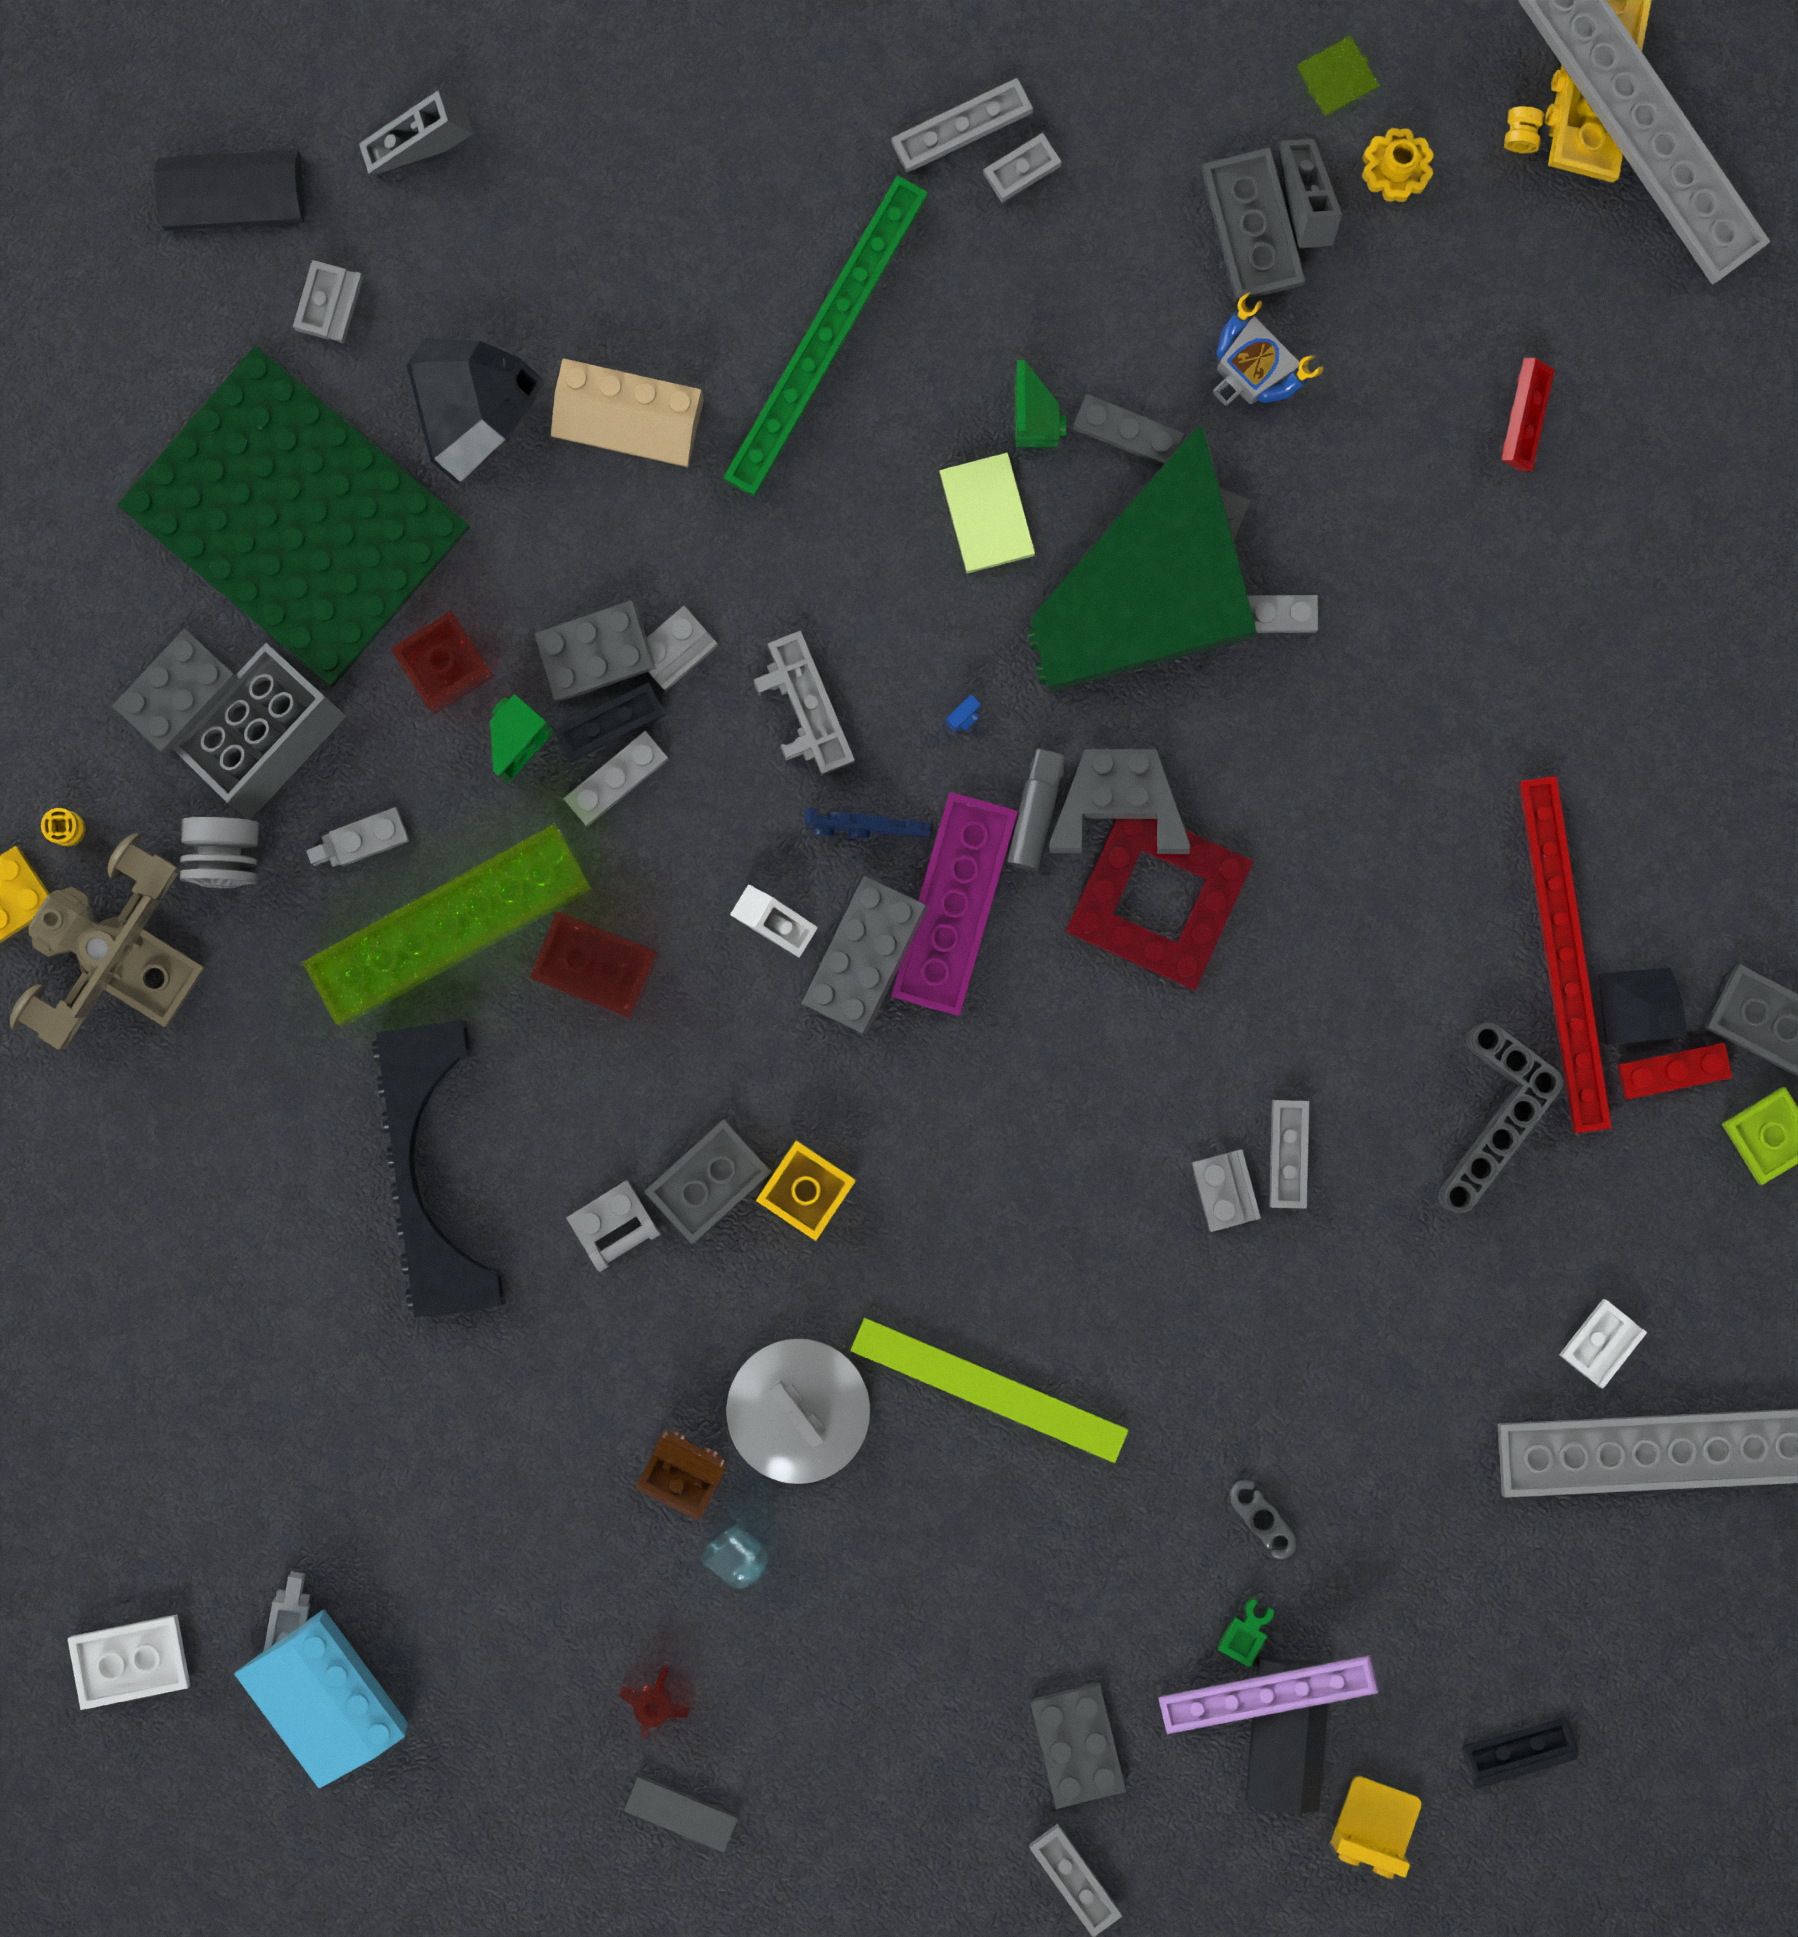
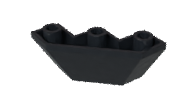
M424 339L408 362L407 369L430 461L456 484H459L506 439L530 409L546 381L519 357L482 341Z

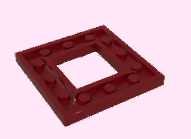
M1116 819L1065 933L1195 991L1253 861L1186 830L1185 832L1190 843L1189 854H1157V819ZM1141 851L1205 880L1177 943L1113 914Z

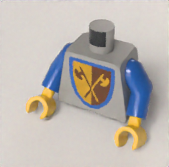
M1250 292L1239 299V311L1233 313L1223 328L1216 352L1220 361L1217 371L1224 380L1213 390V393L1226 406L1239 394L1250 404L1257 400L1262 403H1269L1287 399L1307 382V378L1319 376L1323 372V366L1318 367L1313 373L1308 369V363L1316 357L1315 355L1306 356L1299 362L1255 316L1249 321L1248 316L1254 315L1262 306V301L1260 300L1254 309L1247 308L1245 300L1250 295Z

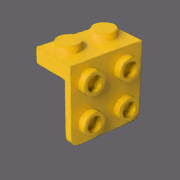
M1355 1776L1351 1781L1330 1841L1336 1853H1339L1338 1858L1355 1866H1359L1360 1861L1374 1866V1872L1387 1878L1393 1879L1395 1874L1406 1878L1410 1863L1405 1857V1852L1421 1809V1801L1412 1794L1362 1776Z

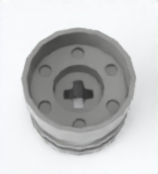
M224 817L183 818L181 843L197 847V853L181 856L180 862L197 865V869L181 870L180 880L208 888H236L242 885L257 883V874L241 871V867L257 866V860L248 856H242L241 849L258 846L259 822Z

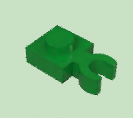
M1253 1597L1245 1604V1619L1242 1621L1234 1616L1217 1646L1219 1651L1249 1668L1267 1637L1259 1628L1261 1625L1267 1624L1274 1614V1610L1268 1606L1263 1615H1254L1253 1608L1257 1600Z

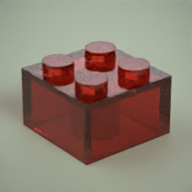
M451 610L390 648L426 706L434 714L495 677L462 624Z

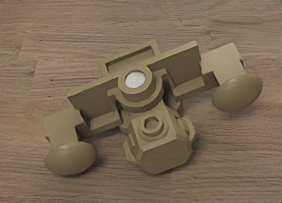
M134 833L124 838L113 851L108 863L107 871L111 879L116 878L123 872L137 881L131 890L134 892L119 916L108 918L98 923L94 919L93 911L89 904V896L74 887L53 891L46 897L35 914L28 930L29 935L32 937L33 948L48 957L60 953L74 952L77 954L82 974L67 998L60 1000L56 1008L41 999L45 989L44 985H34L26 990L15 1003L10 1015V1027L13 1031L25 1024L38 1032L39 1035L37 1037L58 1050H65L103 990H106L163 1027H168L206 967L144 929V926L181 869L159 855L154 854L152 856L138 847L142 838L140 833ZM153 968L160 969L165 977L163 985L157 989L149 987L146 982V975Z

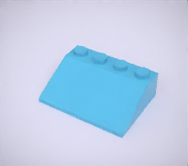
M325 1609L234 1673L318 1788L374 1759L405 1737L408 1722Z

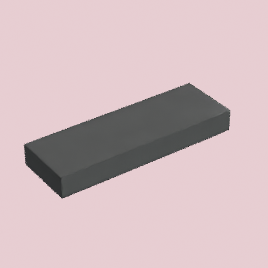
M638 1775L624 1809L627 1813L721 1852L725 1851L738 1819V1815L641 1775Z

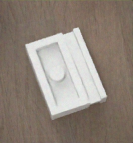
M1602 1299L1559 1355L1593 1381L1599 1388L1603 1389L1647 1332L1636 1325L1634 1321L1609 1301Z

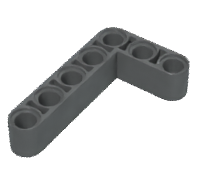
M1494 1023L1479 1024L1471 1028L1467 1034L1466 1043L1472 1053L1515 1084L1516 1088L1441 1186L1438 1199L1440 1205L1449 1212L1465 1213L1475 1206L1562 1088L1563 1080L1561 1074L1554 1067ZM1482 1030L1489 1031L1493 1036V1044L1489 1049L1482 1048L1478 1043V1035ZM1512 1051L1517 1052L1522 1059V1065L1517 1071L1511 1070L1506 1062L1508 1054ZM1540 1073L1546 1074L1550 1079V1087L1545 1093L1540 1092L1535 1085V1080ZM1520 1101L1526 1103L1529 1108V1115L1524 1121L1518 1120L1514 1115V1107ZM1497 1130L1504 1131L1508 1137L1507 1145L1501 1150L1497 1149L1492 1142V1137ZM1477 1158L1482 1159L1487 1166L1486 1173L1481 1178H1476L1471 1172L1472 1162ZM1455 1187L1462 1188L1465 1193V1200L1458 1207L1454 1206L1449 1199L1450 1192Z

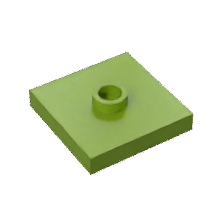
M1786 1087L1779 1088L1722 1123V1126L1759 1185H1764L1798 1164V1106Z

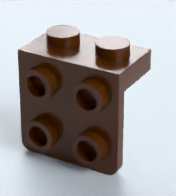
M663 1431L635 1489L700 1521L728 1464L722 1460L723 1457L718 1452L709 1448L701 1449L691 1444L685 1435L675 1431L671 1433Z

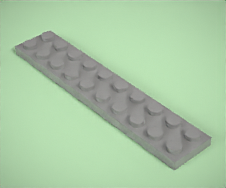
M1518 0L1711 284L1722 279L1770 243V240L1607 0Z
M1798 1409L1498 1424L1503 1497L1798 1483Z

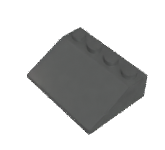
M267 643L236 674L238 678L172 747L230 806L249 820L261 810L346 717L337 706Z

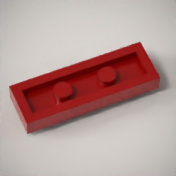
M1524 358L1521 373L1518 377L1514 405L1510 412L1508 432L1503 444L1501 460L1519 471H1533L1555 372L1553 368L1537 358Z
M1725 1043L1617 1065L1624 1099H1632L1732 1078Z

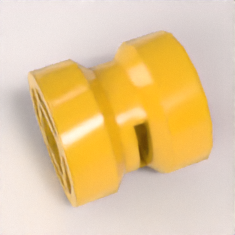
M1527 106L1511 108L1507 119L1510 130L1505 135L1504 147L1518 153L1538 151L1541 139L1538 135V129L1543 125L1544 113L1539 109Z
M51 809L44 815L41 821L43 835L53 843L70 847L81 842L85 836L86 826L84 820L78 814L67 809Z

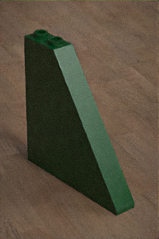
M1203 426L1195 428L1030 618L1033 628L1027 630L1031 650H1039L1042 661L1035 664L1040 684L1047 683L1050 692L1257 637L1256 626Z

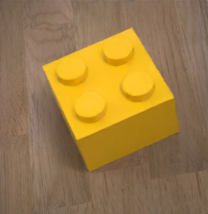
M796 1140L756 1201L816 1241L856 1182V1179Z

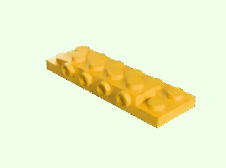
M1607 0L1642 52L1651 0ZM1561 66V70L1555 72L1551 83V90L1557 92L1555 103L1548 107L1545 116V124L1550 126L1549 136L1553 137L1548 166L1613 183L1619 179L1623 154L1567 71Z

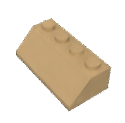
M563 359L554 395L551 437L688 467L704 402L701 389Z

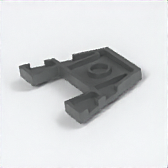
M1085 749L1050 840V853H1082L1083 819L1099 818L1157 819V854H1189L1190 843L1157 749Z

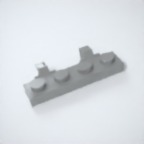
M801 630L768 643L774 663L767 666L768 674L754 679L755 688L759 696L768 689L776 690L779 688L782 695L787 693L801 725V728L797 729L799 737L790 744H781L780 746L786 761L802 754L806 761L814 758L821 776L854 763V757Z

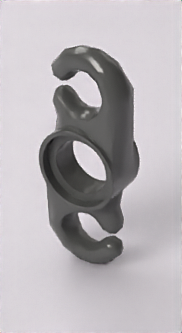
M1246 1479L1238 1481L1230 1490V1501L1234 1509L1250 1530L1262 1539L1265 1548L1271 1549L1274 1539L1277 1536H1284L1288 1541L1287 1547L1281 1551L1273 1550L1271 1555L1279 1560L1290 1557L1296 1549V1536L1278 1511L1264 1499L1261 1491H1254L1253 1499L1250 1503L1241 1502L1239 1500L1240 1491L1242 1489H1254L1255 1483ZM1262 1509L1270 1511L1273 1515L1272 1525L1265 1530L1256 1528L1253 1523L1255 1513Z

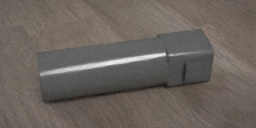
M1043 749L1035 750L1033 760L1028 766L1030 773L1025 783L1006 860L1007 864L1021 869L1039 871L1059 791V781L1064 775L1063 764L1065 755Z

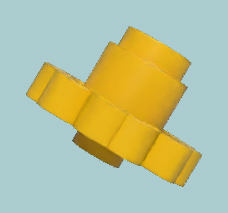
M1397 128L1389 129L1385 138L1381 136L1374 137L1362 157L1365 164H1367L1362 172V177L1367 182L1369 190L1372 192L1382 191L1383 198L1386 201L1396 200L1399 202L1406 201L1411 192L1414 194L1423 192L1433 175V170L1429 164L1434 155L1432 150L1428 148L1427 141L1424 138L1414 139L1410 129Z

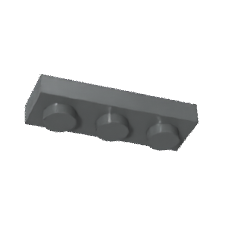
M1087 393L1072 428L1162 466L1178 449L1184 435L1180 431Z

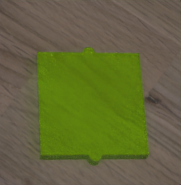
M1351 36L1301 62L1296 67L1308 87L1307 94L1314 97L1324 116L1329 115L1379 86L1367 65L1368 59L1362 57Z

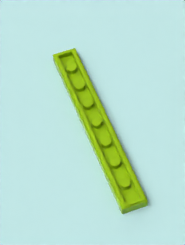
M865 1317L850 1350L1113 1463L1116 1462L1129 1431L1125 1427Z

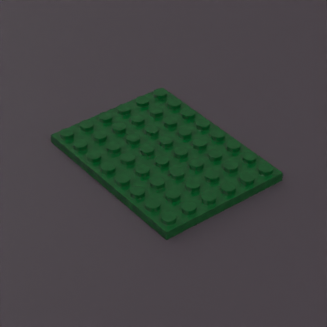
M257 346L250 350L117 504V506L331 687L335 686L470 529L466 522Z

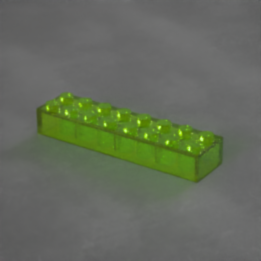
M553 824L302 963L335 1024L345 1027L594 889L561 829L556 824Z

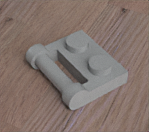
M629 1180L624 1181L566 1217L599 1272L608 1268L609 1262L646 1239L650 1238L653 1240L661 1235ZM637 1216L642 1226L600 1251L595 1243L596 1241Z

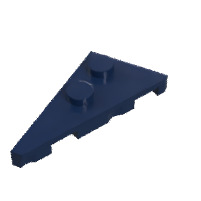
M805 808V826L807 830H813V836L834 837V831L848 832V838L869 839L870 834L930 837L931 823L888 820V817L846 812H829L828 816L817 815V809Z

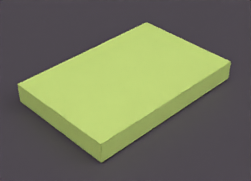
M1008 452L939 471L966 574L1035 556Z

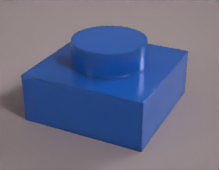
M971 694L946 718L945 724L954 733L960 728L966 732L981 717L977 713L981 708V703Z

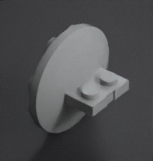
M787 1339L762 1348L752 1355L740 1368L728 1394L726 1408L727 1424L736 1449L755 1470L780 1482L793 1484L811 1483L835 1474L856 1455L868 1430L870 1401L861 1374L843 1353L816 1340Z

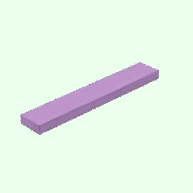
M1371 1655L1164 1695L1159 1697L1166 1732L1170 1734L1376 1694L1379 1692Z

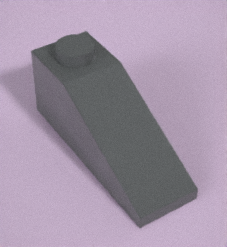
M438 90L359 143L368 174L373 176L448 151L474 133L464 103Z
M1315 139L1281 141L1280 152L1290 223L1299 248L1333 246L1342 213Z

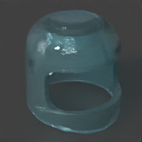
M738 1523L715 1539L701 1556V1563L714 1571L727 1584L736 1589H745L753 1585L763 1575L769 1561L766 1548Z

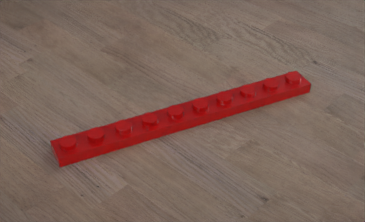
M1557 776L1519 782L1573 1133L1611 1129Z

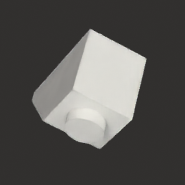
M749 884L730 914L746 926L799 958L818 928L773 897Z

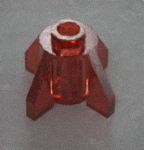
M663 1665L656 1684H649L643 1687L640 1692L624 1686L620 1690L619 1696L633 1706L636 1719L643 1725L640 1734L642 1738L647 1739L650 1728L663 1724L667 1718H687L690 1708L673 1703L670 1691L664 1687L669 1666ZM648 1703H655L658 1706L656 1711L649 1710Z

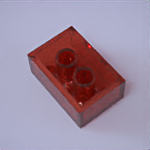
M557 911L529 978L633 1020L660 954L657 951Z

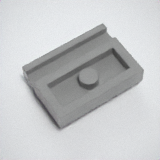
M312 260L293 324L295 331L328 340H336L344 344L364 278L363 275Z
M685 606L681 607L647 637L656 669L648 671V673L666 692L718 647V643Z
M1242 1149L1191 1162L1210 1232L1261 1219Z

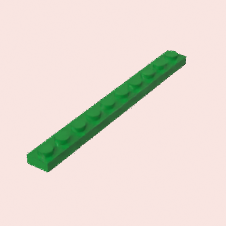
M898 175L896 176L724 475L723 479L725 482L755 498L928 197L927 191Z

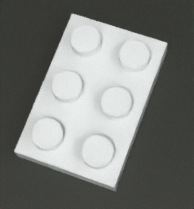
M178 1615L93 1631L67 1638L80 1710L187 1689L191 1686Z

